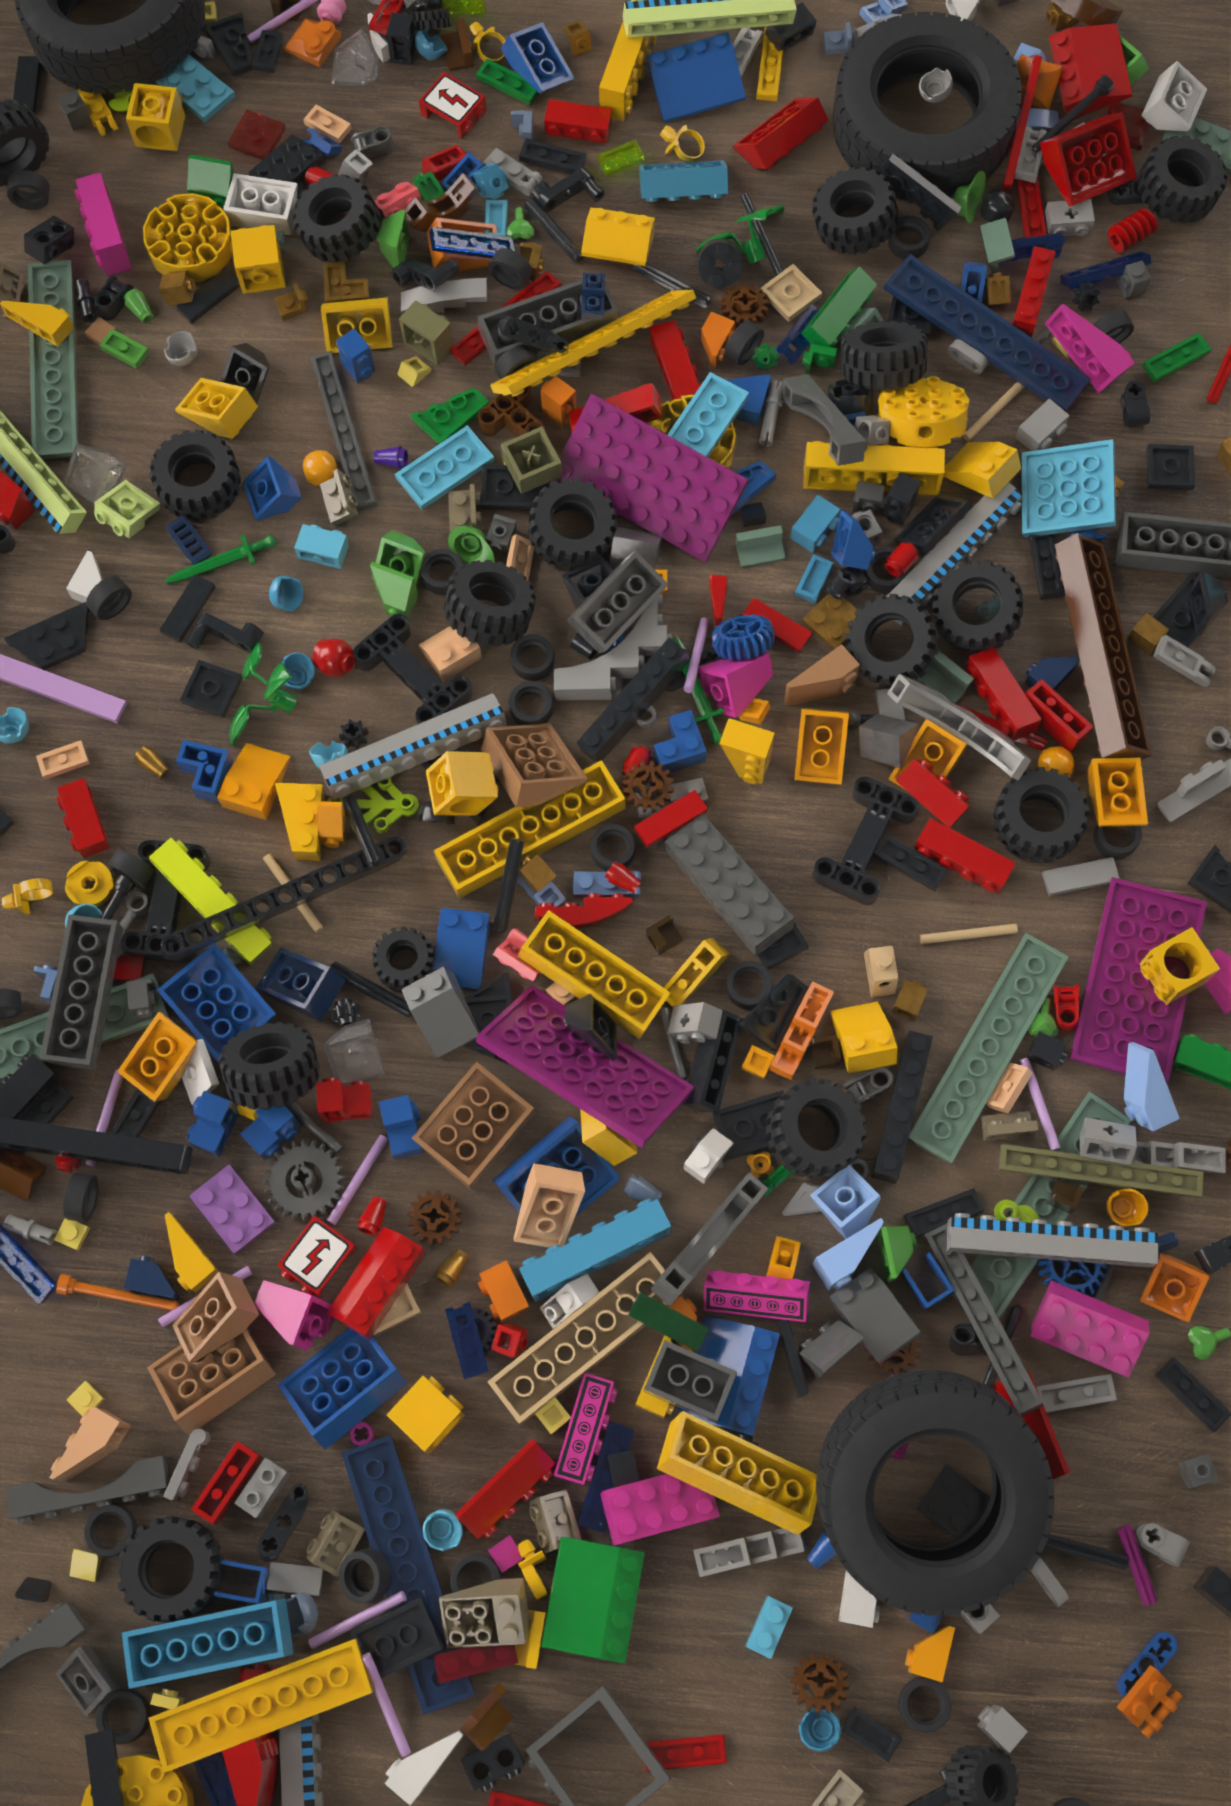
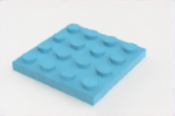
M1113 439L1022 452V534L1024 538L1029 537V535H1050L1116 526L1115 444Z

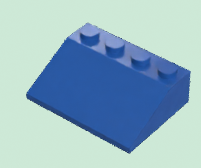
M729 32L646 55L650 77L664 123L746 100Z
M213 944L157 989L162 998L198 1040H204L207 1051L218 1064L223 1047L227 1045V1042L232 1037L235 1038L237 1033L249 1030V1027L255 1025L258 1027L262 1026L263 1023H270L277 1016L216 944Z
M569 1116L497 1175L493 1182L519 1213L526 1182L534 1163L582 1172L585 1193L576 1213L577 1216L621 1178L607 1160L582 1142L581 1125Z
M704 1315L702 1325L709 1329L698 1351L694 1353L737 1371V1374L716 1423L681 1408L678 1409L677 1416L684 1411L720 1429L753 1437L780 1334L759 1327Z
M348 1328L281 1381L278 1386L310 1434L326 1450L406 1386L408 1382L373 1336L370 1340H367Z

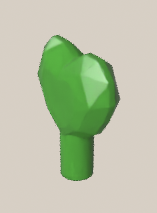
M522 207L515 209V220L510 223L506 230L507 237L511 240L519 238L531 239L534 236L533 226L524 220V209Z
M1045 998L1042 1003L1040 1012L1036 1014L1027 1030L1030 1035L1036 1036L1039 1031L1051 1037L1058 1035L1059 1027L1057 1021L1050 1014L1051 999Z
M1195 1326L1188 1333L1190 1342L1194 1344V1355L1200 1360L1208 1359L1214 1353L1217 1342L1231 1337L1228 1328L1213 1332L1209 1328Z

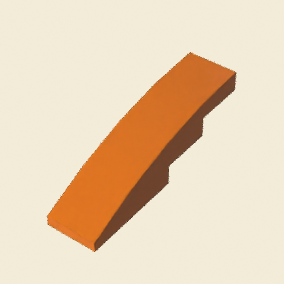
M812 981L770 1065V1071L792 1080L834 991Z

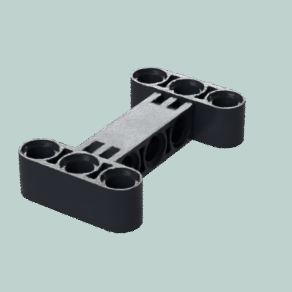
M394 614L356 645L353 655L357 667L362 671H370L383 662L423 702L415 712L417 725L423 723L421 720L424 717L435 718L466 705L473 695L470 680L466 676L460 675L454 677L444 686L403 644L411 636L409 621L403 614ZM397 626H404L402 630H395ZM381 640L387 641L384 645L377 644ZM363 655H370L367 659H360ZM460 687L467 688L464 692L456 691ZM442 702L450 703L446 707L439 706V704Z
M863 776L855 781L852 796L855 802L868 809L842 862L839 863L827 857L818 859L814 866L813 879L819 885L863 905H871L877 900L880 891L878 881L864 874L890 819L903 824H910L916 819L920 806L914 797L875 779ZM860 787H865L870 792L864 794L861 793L858 789ZM887 797L891 802L883 803L880 798ZM909 807L913 812L905 813L902 808ZM827 868L830 874L823 875L818 869ZM849 878L852 884L844 885L840 879ZM871 888L874 894L866 895L862 889Z
M145 840L141 842L137 849L141 860L151 868H156L150 862L149 857H146V854L151 850L156 851L166 841ZM183 843L188 849L186 854L192 860L197 855H203L200 862L205 867L203 871L207 870L211 864V859L205 848L198 844ZM158 869L146 932L129 931L122 936L121 945L131 957H144L145 960L188 963L194 958L195 952L178 960L169 961L161 955V950L153 951L154 946L162 943L165 936L176 931L182 894ZM139 941V945L136 948L130 949L132 942ZM168 943L165 948L173 953L178 950L179 946L175 943Z

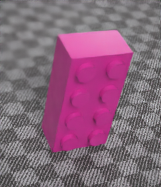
M101 172L75 179L78 189H74L81 206L79 208L83 220H85V228L91 240L90 245L99 268H104L107 276L131 270V263L117 217Z
M1051 1280L1033 1319L1030 1337L1129 1378L1149 1336V1321Z
M669 1474L608 1489L600 1493L613 1546L720 1517L715 1496Z

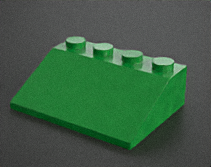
M561 1536L540 1647L625 1664L645 1553Z

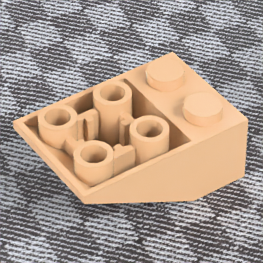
M94 1406L91 1410L88 1409L80 1420L82 1425L78 1432L73 1433L66 1443L67 1450L62 1457H58L51 1467L52 1474L49 1478L67 1482L118 1449L131 1425L106 1410Z

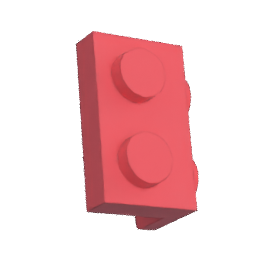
M402 182L397 184L392 191L380 194L375 203L380 214L385 219L400 210H405L415 197L420 199L422 197L417 187L409 182Z
M513 928L507 939L496 948L493 955L502 964L518 971L519 975L523 978L534 981L542 973L518 957L521 947L529 937L518 929Z

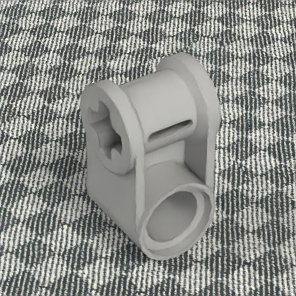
M1154 1523L1142 1524L1135 1530V1536L1140 1547L1153 1553L1164 1562L1180 1567L1190 1544L1187 1539ZM1147 1531H1151L1150 1535L1153 1537V1541H1148Z

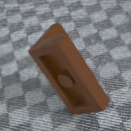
M464 18L456 20L457 32L441 35V39L447 47L445 56L449 71L474 67Z
M1 1147L0 1188L28 1201L31 1198L34 1183L45 1174L46 1166L12 1149Z
M498 1683L459 1728L481 1751H484L512 1719V1715L498 1702L507 1690L501 1683Z

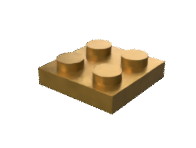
M828 593L802 618L801 623L834 650L846 642V633L850 632L848 624L850 620L854 621L856 618L854 613L857 609L845 598L835 599Z

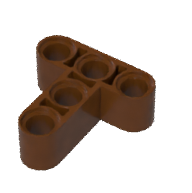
M531 385L524 388V395L512 396L509 394L503 396V394H499L482 408L478 414L482 434L493 436L505 426L516 437L539 427H543L545 431L543 424L526 409L532 403Z

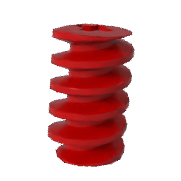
M1145 208L1139 209L1108 229L1109 244L1115 252L1122 253L1124 249L1130 248L1131 245L1142 241L1144 237L1155 233L1158 230V222L1151 211Z

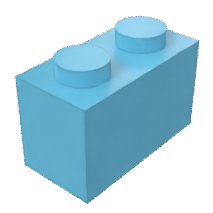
M303 524L294 549L298 559L341 569L349 543L347 536L341 531H329L317 525L309 526Z
M766 1596L745 1647L771 1659L793 1608L770 1596Z

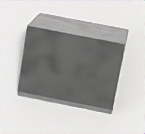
M618 527L613 537L609 566L612 570H615L629 554L637 551L656 570L662 536L650 532Z
M876 714L859 726L860 757L902 769L919 725Z
M90 1645L78 1647L55 1673L86 1717L93 1713L99 1704L111 1693L121 1689Z

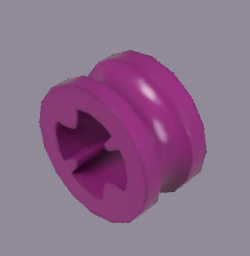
M360 1422L351 1429L350 1438L355 1445L361 1446L372 1442L375 1433L369 1424ZM367 1428L369 1431L366 1432L369 1435L368 1439H361L358 1442L356 1440L358 1435H355L356 1431Z

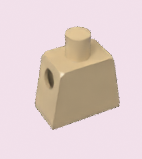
M893 946L867 949L864 952L871 998L895 995L898 984V972ZM888 982L887 985H880L881 983Z

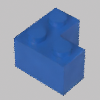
M688 710L669 716L668 728L672 739L654 744V757L657 765L661 763L663 772L669 770L672 773L706 762L707 751L692 711Z
M183 740L176 762L182 772L196 775L192 785L194 794L199 799L220 803L217 796L225 776L234 761L229 750Z
M203 1091L202 1095L196 1098L193 1105V1114L198 1120L196 1124L191 1125L187 1134V1138H189L187 1142L192 1147L220 1157L239 1112L231 1101Z
M409 1095L380 1101L379 1105L383 1124L387 1130L393 1158L397 1160L424 1153L423 1148L412 1139L419 1130L417 1122L421 1121L416 1101L412 1102Z
M285 1106L281 1108L271 1107L270 1110L258 1108L255 1112L259 1117L241 1133L242 1137L264 1160L267 1157H273L274 1152L280 1150L279 1146L286 1139L288 1141L293 1139L299 1132L298 1128L301 1127L294 1115Z

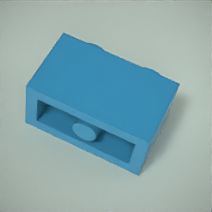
M817 495L792 527L790 539L813 553L817 547L821 548L824 545L829 531H834L837 528L840 508Z

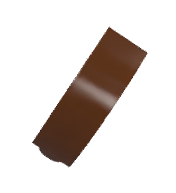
M1050 0L1061 7L1063 12L1089 26L1116 24L1123 13L1122 9L1108 0Z
M462 173L442 196L430 201L415 197L405 208L407 220L414 229L423 232L428 231L436 217L458 220L470 209L467 204L479 189L468 175Z

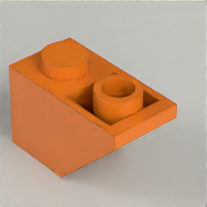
M710 312L702 327L701 342L711 367L716 368L719 361L723 362L726 357L725 348L731 335L734 333L735 321L714 312Z

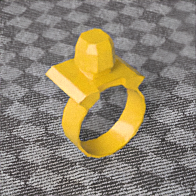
M474 22L469 27L470 34L475 38L471 45V50H475L477 46V53L485 62L489 58L482 54L480 41L494 36L503 45L505 39L501 34L494 31L495 27H490L484 32V28L480 23ZM503 54L501 58L491 61L498 63L504 58L505 55Z
M666 125L660 133L666 142H670L665 150V155L675 150L676 155L681 160L693 162L704 152L705 143L702 136L694 130L687 129V125L682 126L677 133L675 129ZM684 134L694 137L700 146L699 156L689 157L685 155L679 147L678 139Z
M37 878L23 881L20 884H13L14 894L4 896L1 899L2 906L7 910L18 909L24 915H29V901L50 897L53 894L52 882L48 879Z
M527 1539L518 1544L521 1557H525V1560L518 1563L532 1593L538 1600L547 1595V1591L534 1566L547 1558L542 1550L535 1554V1547Z

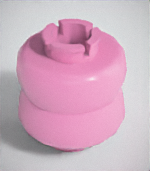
M321 0L320 5L317 7V14L321 21L327 20L334 25L341 22L342 15L346 11L344 0Z

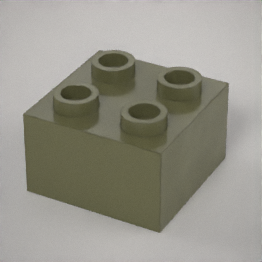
M415 300L399 318L403 343L437 366L450 353V348L454 346L451 323L445 316H439L428 305H422Z
M539 427L501 444L502 458L521 494L562 477V463L543 427Z

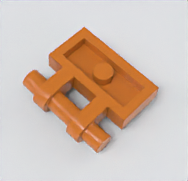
M1150 1665L1118 1704L1117 1708L1138 1728L1145 1721L1146 1724L1140 1732L1149 1739L1155 1731H1160L1163 1727L1161 1723L1169 1713L1176 1711L1178 1708L1177 1703L1183 1696L1175 1689L1167 1696L1166 1693L1172 1685L1156 1668ZM1160 1702L1162 1705L1158 1708V1710H1157V1711L1154 1713V1715L1152 1716V1714H1151L1152 1710H1153V1709L1156 1707V1705Z

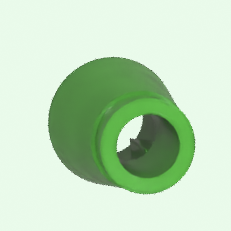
M132 289L125 294V306L142 323H147L153 319L154 315L143 292H140L138 289Z

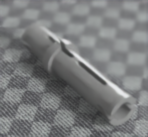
M778 380L770 382L769 396L764 404L766 410L758 443L763 446L767 438L765 447L773 445L778 412L783 403L781 401L783 382L780 381L776 389Z

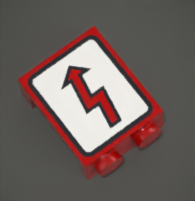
M445 72L442 73L419 100L420 113L423 117L428 119L434 112L457 126L458 138L460 139L466 133L471 132L474 124L485 115L487 110L483 94Z
M314 1216L277 1266L283 1270L280 1275L289 1282L293 1283L294 1280H297L303 1286L300 1290L313 1296L316 1294L322 1298L324 1294L321 1291L346 1257L348 1255L352 1257L358 1248Z

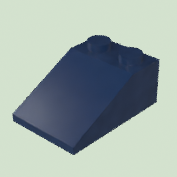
M281 947L256 989L303 1015L321 1022L346 980L331 967Z

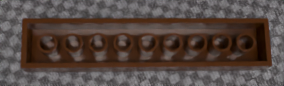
M1077 533L1055 544L1056 560L1060 566V579L1064 585L1065 601L1070 612L1069 620L1075 634L1074 643L1079 652V665L1084 675L1083 683L1088 693V706L1094 720L1093 729L1097 734L1098 751L1102 758H1141L1143 760L1151 757L1152 753L1104 544Z

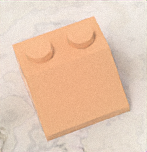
M450 626L418 645L442 682L482 659L478 643L469 642L466 637L462 638L457 634V630H453Z

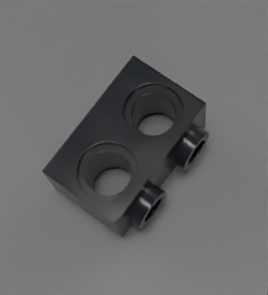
M391 13L386 33L391 62L412 65L416 49L413 16L404 13Z
M53 215L24 234V252L45 265L74 246V227Z
M899 473L887 495L883 517L887 518L891 523L904 525L915 505L920 482Z
M512 1732L491 1742L484 1751L477 1749L460 1759L473 1790L475 1791L480 1788L482 1793L496 1786V1779L505 1775L508 1780L520 1774V1767L525 1764ZM502 1750H509L513 1753L514 1761L512 1764L503 1765L500 1762L499 1753ZM479 1762L485 1763L489 1768V1774L485 1778H479L475 1774L474 1767Z

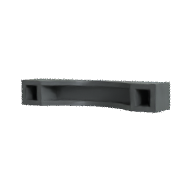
M808 374L784 378L782 399L790 409L814 418L827 429L830 434L829 455L836 464L840 466L864 461V453L867 450L865 438L860 435Z
M748 1173L697 1235L659 1277L651 1290L671 1306L761 1199L768 1188L751 1173Z
M157 1456L137 1460L123 1475L112 1483L86 1493H61L37 1482L7 1486L9 1519L18 1520V1524L35 1521L34 1516L44 1514V1518L61 1516L60 1511L70 1509L71 1513L86 1511L87 1505L96 1504L97 1508L106 1505H113L112 1500L122 1499L123 1503L139 1500L138 1495L147 1493L149 1497L162 1496L171 1480L168 1457Z
M60 1602L49 1611L50 1616L44 1621L39 1619L26 1629L28 1633L21 1639L16 1637L4 1646L6 1651L0 1655V1675L14 1662L27 1654L43 1648L70 1646L91 1628L74 1603L64 1604Z

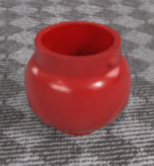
M341 639L320 640L312 654L314 666L319 668L328 677L340 678L350 672L355 665L352 647Z

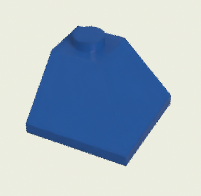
M269 456L243 481L255 520L265 519L289 511L302 499L296 479Z
M841 510L831 555L842 566L868 570L869 564L874 560V547L858 521L847 511Z

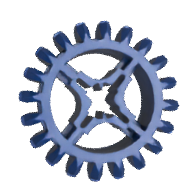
M745 614L736 618H728V621H722L712 632L713 649H715L718 657H723V660H750L752 657H758L759 654H765L766 650L772 648L775 638L774 628L769 619L763 618L762 615L756 616L752 614L747 616Z
M1045 1259L1037 1262V1266L1045 1267L1044 1270L1038 1273L1039 1276L1047 1275L1048 1279L1043 1282L1045 1286L1052 1280L1085 1295V1291L1087 1294L1092 1295L1095 1293L1093 1287L1099 1289L1102 1286L1098 1279L1104 1280L1106 1275L1100 1270L1108 1268L1107 1264L1091 1263L1090 1274L1084 1262H1076L1075 1268L1066 1273L1070 1263L1068 1261L1056 1260L1061 1266V1272L1057 1276L1053 1267V1260ZM1070 1276H1075L1079 1279L1083 1278L1087 1282L1081 1285H1071L1065 1281Z

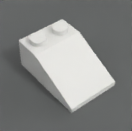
M458 1730L407 1756L403 1760L398 1758L386 1772L389 1778L385 1784L411 1806L465 1734Z

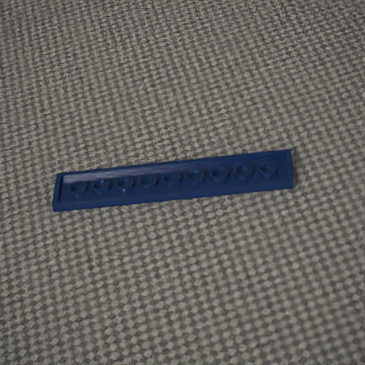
M911 254L884 285L883 289L955 339L964 341L982 353L988 362L1043 400L1051 399L1065 412L1091 380V378Z
M392 1435L342 1452L341 1454L371 1549L381 1552L388 1560L391 1568V1583L388 1591L385 1593L386 1597L389 1598L403 1591L407 1598V1601L391 1608V1612L424 1597L444 1645V1649L408 1666L423 1715L474 1696L475 1692L469 1676L443 1683L438 1682L433 1656L460 1648L446 1647L439 1597L443 1596L423 1536V1530Z

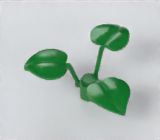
M784 205L763 208L736 220L737 223L748 220L752 238L744 241L746 246H743L731 231L711 236L698 246L696 252L698 253L703 245L712 239H733L739 246L741 253L746 252L749 264L766 258L758 235L757 237L755 235L752 220L766 221L767 215L774 212L783 214L785 210Z
M260 643L255 645L253 651L247 657L243 666L242 677L248 679L252 674L266 684L264 700L269 701L271 706L248 704L247 706L242 705L232 719L229 730L230 742L234 747H236L235 742L247 724L249 713L252 709L271 710L274 712L280 709L290 714L297 702L296 696L280 689L292 678L283 663H279L275 667L269 681L257 673L256 666L259 664L262 655Z

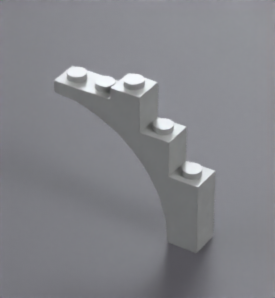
M659 594L642 612L640 619L630 634L607 654L591 662L574 667L554 669V694L556 701L611 700L612 691H616V679L633 678L644 666V658L646 656L652 657L669 637L672 639V634H667V625H663V614H658V608H663V594Z
M899 674L887 693L897 704L923 716L966 742L999 766L1011 778L1019 780L1031 762V759L1014 745L1015 742L1004 732L983 723L972 712L951 703L943 694Z

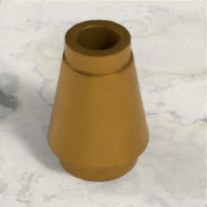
M148 745L140 748L134 756L137 765L160 779L170 770L156 750Z
M457 1249L436 1269L434 1278L447 1288L456 1285L469 1259L468 1255Z

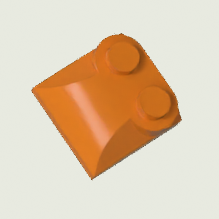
M305 18L284 47V51L320 68L341 39V32L336 30L335 25L330 21L317 22Z
M1023 54L1016 64L1021 80V103L1023 102L1033 57ZM1044 60L1041 61L1031 106L1050 110L1063 66Z
M1160 1253L1158 1264L1153 1267L1140 1302L1189 1323L1209 1279V1274L1191 1264Z

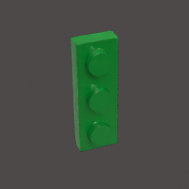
M489 59L485 60L476 73L477 80L529 106L539 95V92L519 74Z
M1197 333L1144 361L1142 368L1151 380L1156 383L1209 355L1212 349L1201 334Z

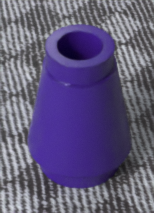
M398 446L374 451L375 464L398 469L408 465L409 455L406 448Z

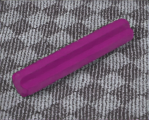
M1131 1525L1121 1526L1117 1531L1125 1554L1128 1556V1563L1142 1604L1145 1606L1155 1604L1158 1599L1133 1527Z

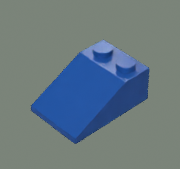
M543 22L510 34L501 47L510 66L540 94L575 79Z
M441 908L434 971L444 966L455 974L461 989L478 991L482 986L491 927L489 913Z

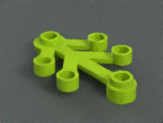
M391 778L383 779L377 783L378 787L383 791H387L394 800H385L371 785L359 789L371 800L356 799L360 810H369L363 815L367 825L384 810H393L385 818L379 817L375 820L374 826L378 833H386L389 830V826L401 816H413L419 809L418 799L412 794H402L392 784ZM383 780L389 781L386 785L381 784ZM332 796L328 798L327 802H342L344 810L346 811L344 803L342 801L343 797L338 798L336 800H333ZM405 802H410V803H411V804H410L409 806H407V807L403 806V804H404ZM350 822L351 829H352L353 832H355V830H354V828H353V825H352V823ZM380 823L386 824L383 828L378 827Z

